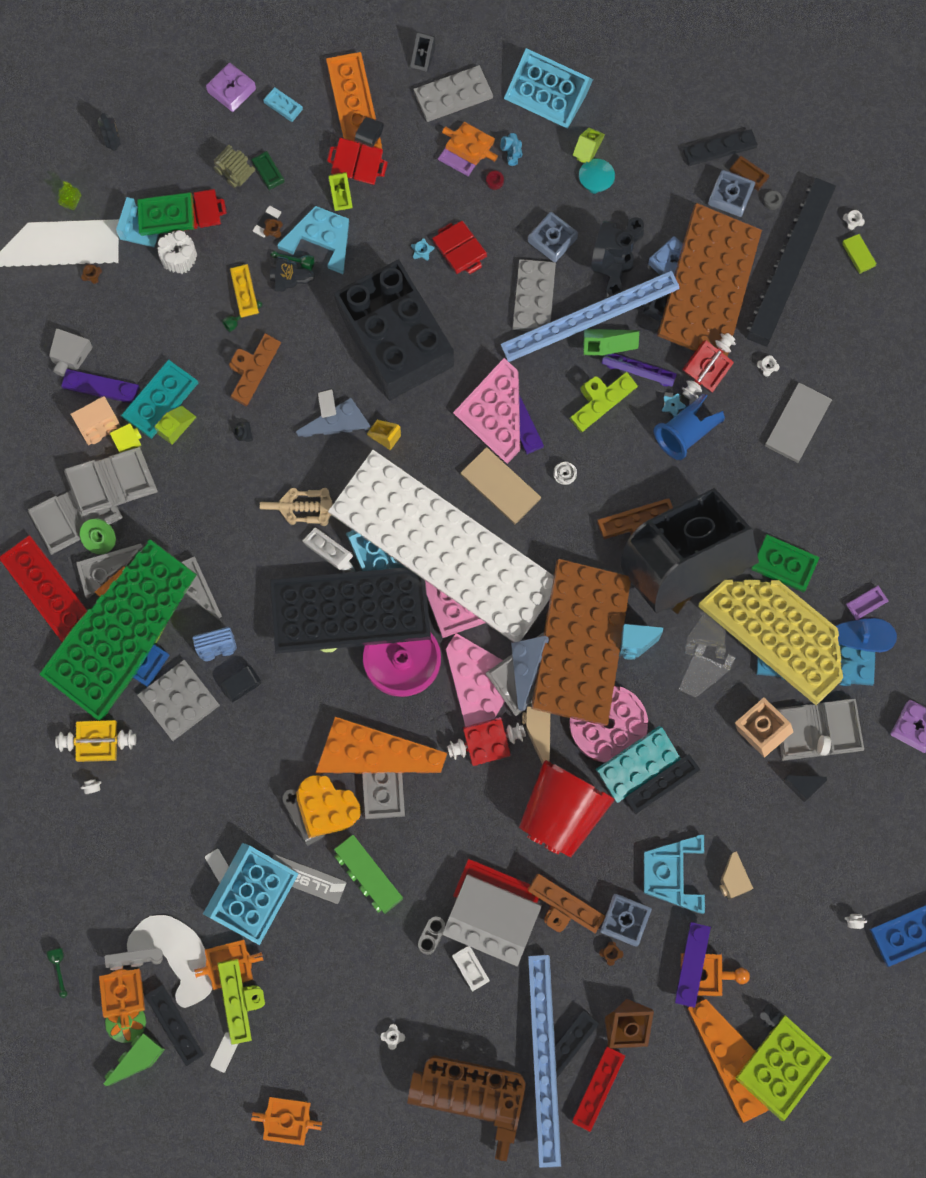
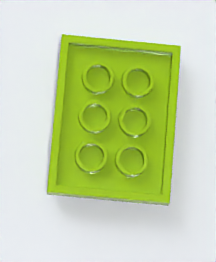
M785 1015L781 1017L780 1022L775 1025L735 1079L781 1121H785L832 1057Z

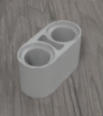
M432 917L427 922L418 941V948L423 954H432L437 948L445 929V922L440 917ZM434 921L442 924V929L438 932H434L430 928ZM424 940L432 941L433 947L430 950L422 948L421 944Z

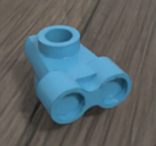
M514 133L509 134L508 137L503 136L500 143L501 150L507 151V159L510 166L517 165L518 158L523 155L521 149L522 142L518 140L517 135Z

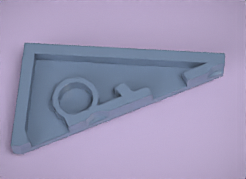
M352 398L335 407L336 415L325 418L320 416L297 430L296 434L298 437H309L313 434L323 433L327 435L352 432V430L358 429L369 430L371 427Z
M547 636L511 643L518 710L524 711L529 703L530 697L528 695L532 684H535L545 643L549 641Z

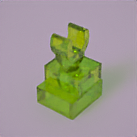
M63 181L64 185L62 189H59L60 198L58 203L63 207L75 210L82 196L81 192H79L78 188L72 187L71 183Z

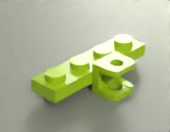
M627 372L608 387L600 378L593 377L580 388L588 403L569 419L581 433L638 386Z
M238 959L219 962L217 965L230 1043L234 1045L252 1041L247 1011L256 1010L265 1005L263 990L256 985L243 987ZM257 995L256 999L252 1000V997Z

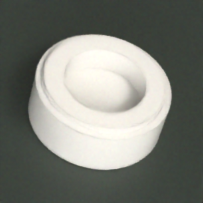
M821 735L817 743V754L826 756L831 748V738Z

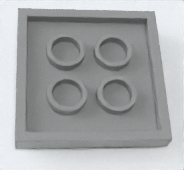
M185 660L181 661L137 695L172 741L176 740L220 706Z

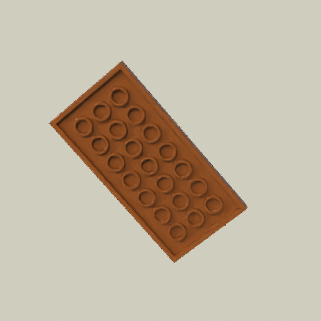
M698 203L694 205L674 274L679 284V289L669 293L657 334L658 337L696 351L703 340H707L717 348L715 341H721L722 337L720 334L725 335L728 333L732 336L734 335L762 232L761 229ZM723 352L728 357L729 352Z
M561 559L556 561L544 636H547L549 641L545 643L541 655L542 658L539 664L531 709L598 725H608L620 653L622 628L624 626L631 584L627 575Z

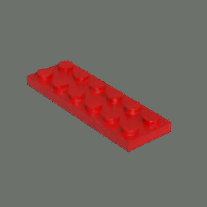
M29 535L1 555L0 561L63 642L73 627L86 614L87 609Z

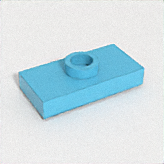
M275 87L263 100L267 106L291 122L303 110L300 104Z

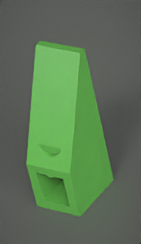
M585 329L583 353L584 355H607L638 349L640 331Z
M147 1034L138 1035L131 1043L133 1046L129 1052L125 1051L119 1058L118 1062L120 1064L116 1069L112 1068L106 1074L104 1085H113L153 1066L165 1049Z

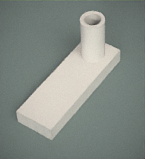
M314 528L302 540L307 547L337 569L342 570L343 573L355 572V568L349 562L353 557L352 554L317 528Z

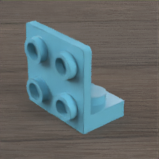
M127 197L116 228L120 240L155 247L159 234L145 236L139 234L138 207L134 199Z

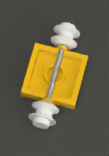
M116 720L76 722V738H74L71 732L67 736H63V733L60 732L59 736H56L55 744L60 752L64 748H68L71 751L76 746L77 762L115 761L117 744L121 750H123L124 746H129L132 749L133 745H136V734H132V730H129L128 734H124L123 730H121L117 736Z

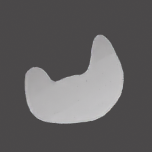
M155 915L144 919L133 930L127 942L128 952L153 948L162 950L172 970L181 980L175 995L178 1005L184 1008L192 1006L210 994L213 987L209 976L204 975L197 978L195 976L197 973L194 972V969L206 967L207 959L205 948L200 938L191 928L173 917Z

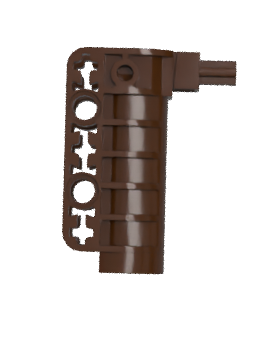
M433 1055L427 1060L424 1072L414 1070L407 1104L494 1122V1126H497L495 1140H498L495 1159L507 1162L510 1143L514 1144L525 1091V1081L523 1076L517 1072ZM433 1061H436L438 1066L444 1067V1063H448L445 1074L442 1073L443 1068H437L436 1071H433L432 1066H429V1064H433ZM456 1065L460 1068L461 1072L458 1075H452L449 1068ZM464 1067H467L468 1073L478 1070V1074L484 1076V1071H486V1082H483V1077L480 1076L472 1079L471 1074H466V1078H463ZM493 1074H498L501 1076V1081L493 1084L489 1080ZM504 1076H508L507 1079L511 1082H514L515 1078H517L521 1085H517L516 1088H513L512 1083L506 1082L507 1086L505 1087Z

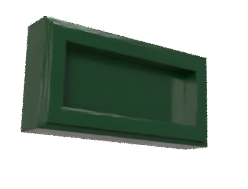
M267 151L251 159L269 190L285 182Z

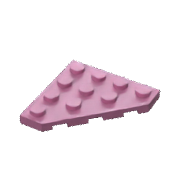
M504 358L453 413L507 464L520 451L519 372Z
M455 633L446 648V653L465 727L495 719L505 701L485 673L503 660Z

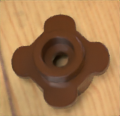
M275 219L265 220L266 227L263 230V234L279 238L281 236L280 228L283 226L282 222Z
M87 264L83 269L81 279L96 284L99 281L98 277L102 273V269Z
M613 941L609 942L605 949L599 951V955L605 958L609 966H613L615 961L621 959L624 955L623 951L619 950Z

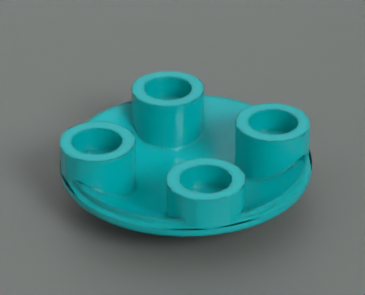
M592 159L581 166L579 179L581 184L590 193L596 194L608 189L614 183L615 172L607 161Z

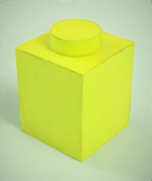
M131 424L110 433L120 453L141 446L139 439L142 437L138 429H133Z

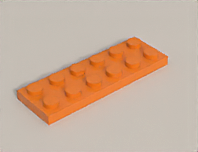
M361 52L326 58L342 135L344 139L355 141L356 132L366 117L376 120ZM379 138L374 147L382 149L381 139Z

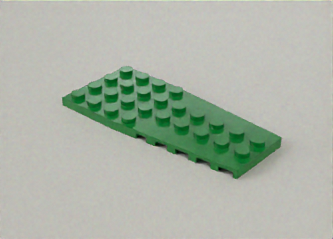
M153 540L148 541V544L141 552L137 553L136 558L131 564L124 568L119 578L111 583L106 593L98 598L93 608L89 609L73 627L39 674L98 721L103 720L136 675L197 575Z

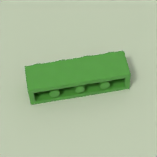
M354 835L334 849L337 853L334 856L341 866L345 864L348 867L347 874L353 881L356 879L361 884L359 889L365 897L370 895L374 900L371 904L378 913L382 911L386 914L403 900L400 893Z

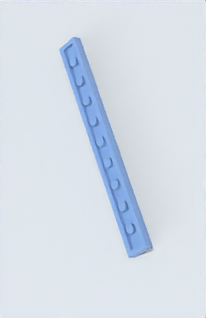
M667 272L501 344L508 362L674 292L679 289V284L673 272Z
M528 956L539 1167H561L550 956Z

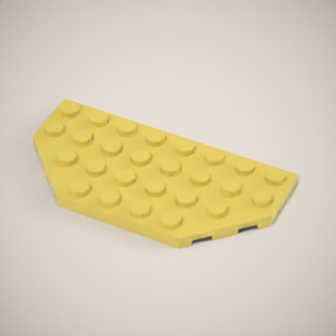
M724 580L699 603V608L815 705L842 681L843 672L841 670L838 628L779 580H771V582H760V580L733 582V580Z

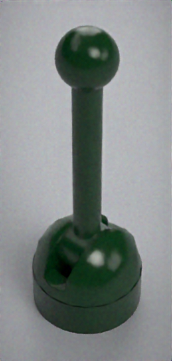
M276 251L271 252L272 258L284 257L288 258V260L300 262L302 268H307L310 271L314 266V256L304 255L299 259L278 254Z
M257 301L258 308L262 307L261 301ZM240 315L236 318L228 316L222 320V323L228 332H232L237 328L238 320L243 317Z
M63 948L47 951L46 953L48 960L56 966L61 990L59 996L65 998L68 993L64 989L59 964L64 958Z

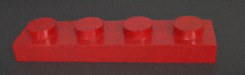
M606 1047L574 1115L573 1124L591 1132L624 1061L625 1055Z

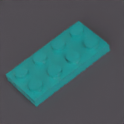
M168 360L121 416L152 439L157 433L154 426L167 412L182 404L197 386L198 380Z
M658 726L595 770L611 796L615 799L614 801L618 803L681 760L663 728Z

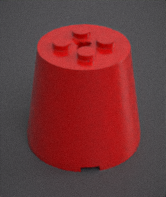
M545 760L519 828L528 833L527 838L541 845L545 843V848L558 855L561 852L572 857L615 799Z

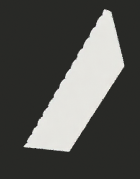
M119 219L27 223L0 251V267H11L13 265L38 266L40 264L45 266L49 264L66 265L68 263L72 265L76 263L93 264L95 262L98 264L104 262L118 263L119 236L116 228Z

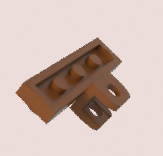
M265 333L253 355L242 349L236 350L229 363V367L242 375L230 398L247 407L281 344L280 341Z
M668 498L599 519L597 524L603 539L630 532L632 535L643 523L672 509L673 506Z
M537 873L527 889L530 893L551 905L545 914L544 922L557 932H562L569 921L573 919L593 933H596L606 917L539 873ZM558 918V921L553 923L554 919Z

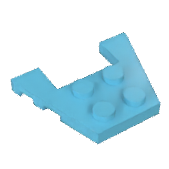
M315 206L279 242L278 249L294 254L300 240L304 239L334 251L328 263V269L343 274L349 219Z
M698 835L644 852V893L704 914L705 895L684 894L683 853L703 854L704 835Z

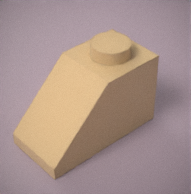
M737 851L730 855L720 881L722 884L720 885V890L724 897L727 896L728 900L753 889Z

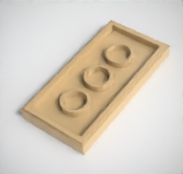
M487 447L461 472V476L514 525L541 500V497Z

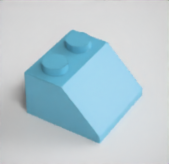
M624 624L619 656H624V659H635V657L641 656L659 641L663 628Z

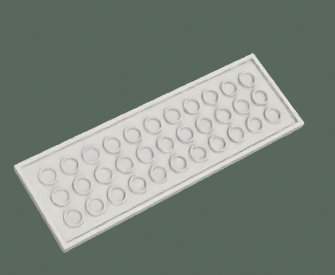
M374 450L371 451L328 511L335 518L513 642L522 640L550 600L554 579L552 574Z

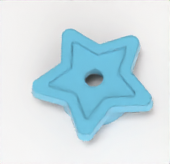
M425 239L416 244H411V248L415 251L414 259L422 257L426 261L429 260V253L434 250L433 246H429Z
M679 394L673 397H663L665 405L662 408V412H669L673 417L677 415L680 409L686 407L680 402Z

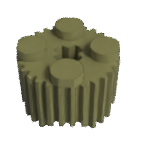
M228 145L214 159L215 166L213 169L219 175L223 174L228 178V184L235 188L237 185L241 186L252 175L255 168L247 164L248 158L244 153L239 150L234 151L231 149L232 146Z

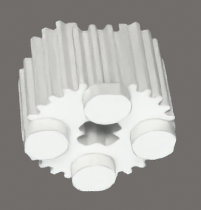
M183 231L172 232V234L168 233V235H165V238L159 239V247L157 249L164 268L181 274L183 272L187 273V270L190 271L197 257L192 239Z

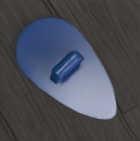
M861 619L836 626L839 633V644L858 650L885 652L893 648L897 641V634L893 626L882 619Z

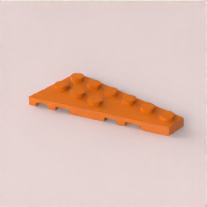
M335 717L316 774L441 773L447 753Z
M707 999L697 1003L695 1008L688 1007L687 1009L742 1123L769 1111L765 1105L735 1079L755 1053V1050Z

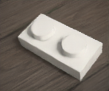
M470 946L452 955L472 992L490 981Z

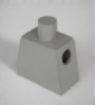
M56 329L49 354L52 362L56 364L53 372L64 376L67 368L75 371L78 370L93 347L90 340Z

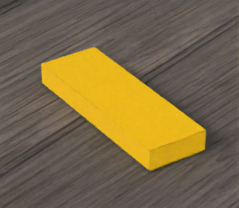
M248 264L230 268L240 316L246 317L258 314L259 311Z

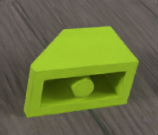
M591 128L585 130L578 139L573 156L577 157V160L580 162H590L594 158L605 134Z
M179 406L167 412L154 427L159 436L173 445L196 419V416L183 406Z

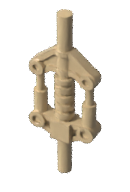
M291 488L279 502H260V509L279 510L290 525H294L296 522H307L326 526L331 516L328 511L334 503H332L327 488L298 491L296 488ZM298 495L321 497V503H309L308 501H305V503L303 501H300V503L295 501L293 503ZM293 510H295V512H298V510H300V512H303V510H305V512H308L309 510L310 512L320 511V516H307V518H297L293 513Z

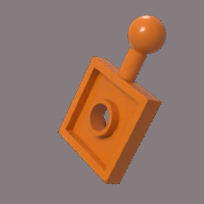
M681 953V967H682L683 956H684L683 953ZM705 954L703 970L706 971L707 977L704 981H700L697 996H722V980H735L738 984H745L749 981L750 974L745 968H738L735 972L722 971V955Z

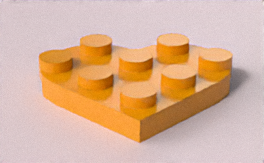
M310 776L299 785L296 792L297 802L308 838L345 830L360 818V805L354 793L350 790H335L327 776Z

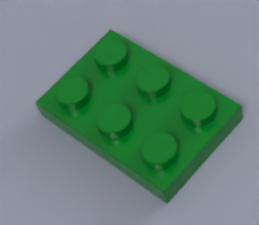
M191 193L137 199L138 225L141 236L194 229L193 196Z
M766 535L758 552L759 563L752 566L751 570L773 580H779L783 584L804 593L820 557Z

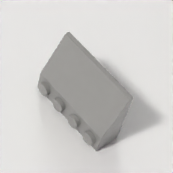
M467 874L442 935L518 966L542 905Z

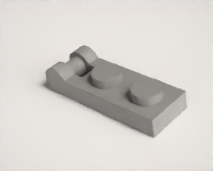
M159 948L105 955L106 968L110 967V970L121 969L123 965L130 964L131 967L142 966L143 962L150 961L153 964H160L163 960V952Z

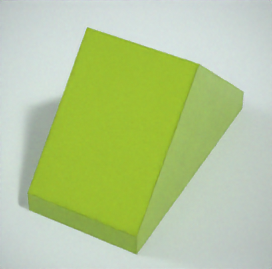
M347 172L329 175L335 211L353 208Z

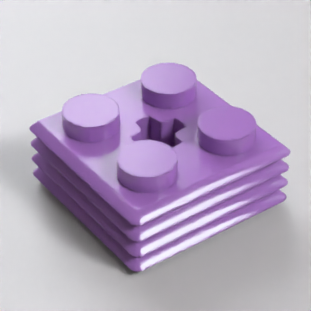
M228 63L206 85L207 92L232 112L256 90L255 82L231 63Z
M909 700L906 702L891 732V736L923 753L926 752V708ZM919 723L921 728L916 730V725L914 724Z

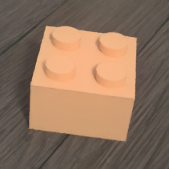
M105 396L71 414L88 445L100 442L103 437L121 428Z
M762 698L735 722L738 732L764 758L793 733L791 723L765 698Z

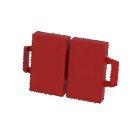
M339 138L337 147H330L327 162L333 164L331 174L347 172V178L352 179L354 173V180L375 185L377 177L385 176L388 164L387 161L381 159L383 149L371 148L363 144L361 147L360 143L344 138ZM333 150H336L334 161H332ZM380 162L384 163L381 174L378 173Z
M215 189L194 192V229L198 228V223L200 228L221 225L220 216L227 213L224 199H217ZM218 203H221L223 212H219Z
M463 221L454 226L451 223L438 230L439 234L432 238L434 245L445 257V260L456 274L464 270L471 274L482 268L480 260L487 257V252L478 240L474 238V235Z

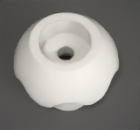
M565 461L555 466L553 475L558 483L568 485L576 479L577 469L571 463Z

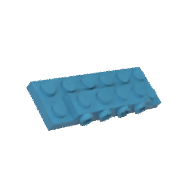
M839 644L841 670L843 672V679L839 685L851 686V684L873 686L875 652L858 650ZM759 657L757 658V675L776 676L785 680Z

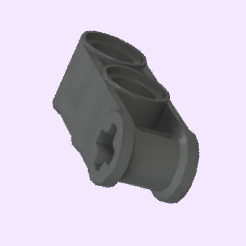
M288 790L283 795L284 805L290 813L289 815L295 826L299 829L306 845L309 846L325 835L308 838L297 798H295L296 803L294 804L288 802L289 796L297 797V791Z

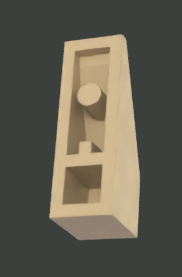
M527 707L526 712L522 714V724H526V731L543 764L545 760H550V713Z

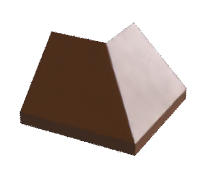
M626 999L613 1012L605 1017L609 1048L648 1047L654 1014L653 1009Z

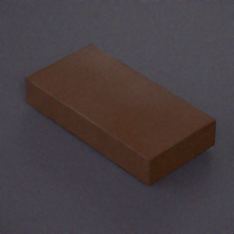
M741 155L729 170L733 174L754 181V189L757 191L761 189L770 176Z

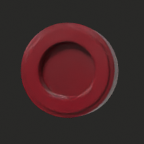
M491 171L487 174L486 185L490 189L498 190L503 186L504 176L501 172Z

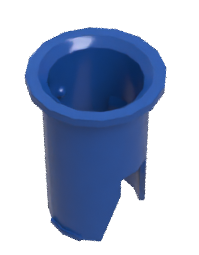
M701 394L694 402L666 424L659 423L654 427V435L659 446L670 457L682 460L686 457L688 448L724 421L723 411L708 416L702 421L695 416L707 394Z

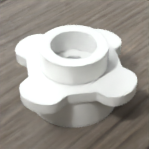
M853 210L843 216V220L847 222L850 230L864 225V219H862V214L858 210Z
M771 355L766 356L757 363V367L761 368L764 376H770L773 371L779 370V365Z
M96 779L84 782L85 785L80 787L84 789L85 794L100 791L99 785L101 781L96 782Z
M850 914V917H845L849 928L861 929L864 928V923H867V920L861 914Z
M392 1024L389 1026V1030L381 1034V1040L386 1041L389 1049L393 1050L396 1049L399 1042L405 1040V1035L398 1031L396 1025Z

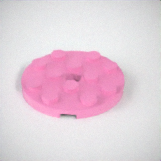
M614 686L609 715V719L614 722L613 728L607 729L603 725L570 718V732L574 743L583 754L595 761L606 763L647 735L648 717L646 710L638 697L623 687Z

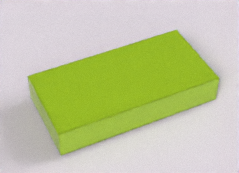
M860 234L842 242L859 274L876 266L877 263Z

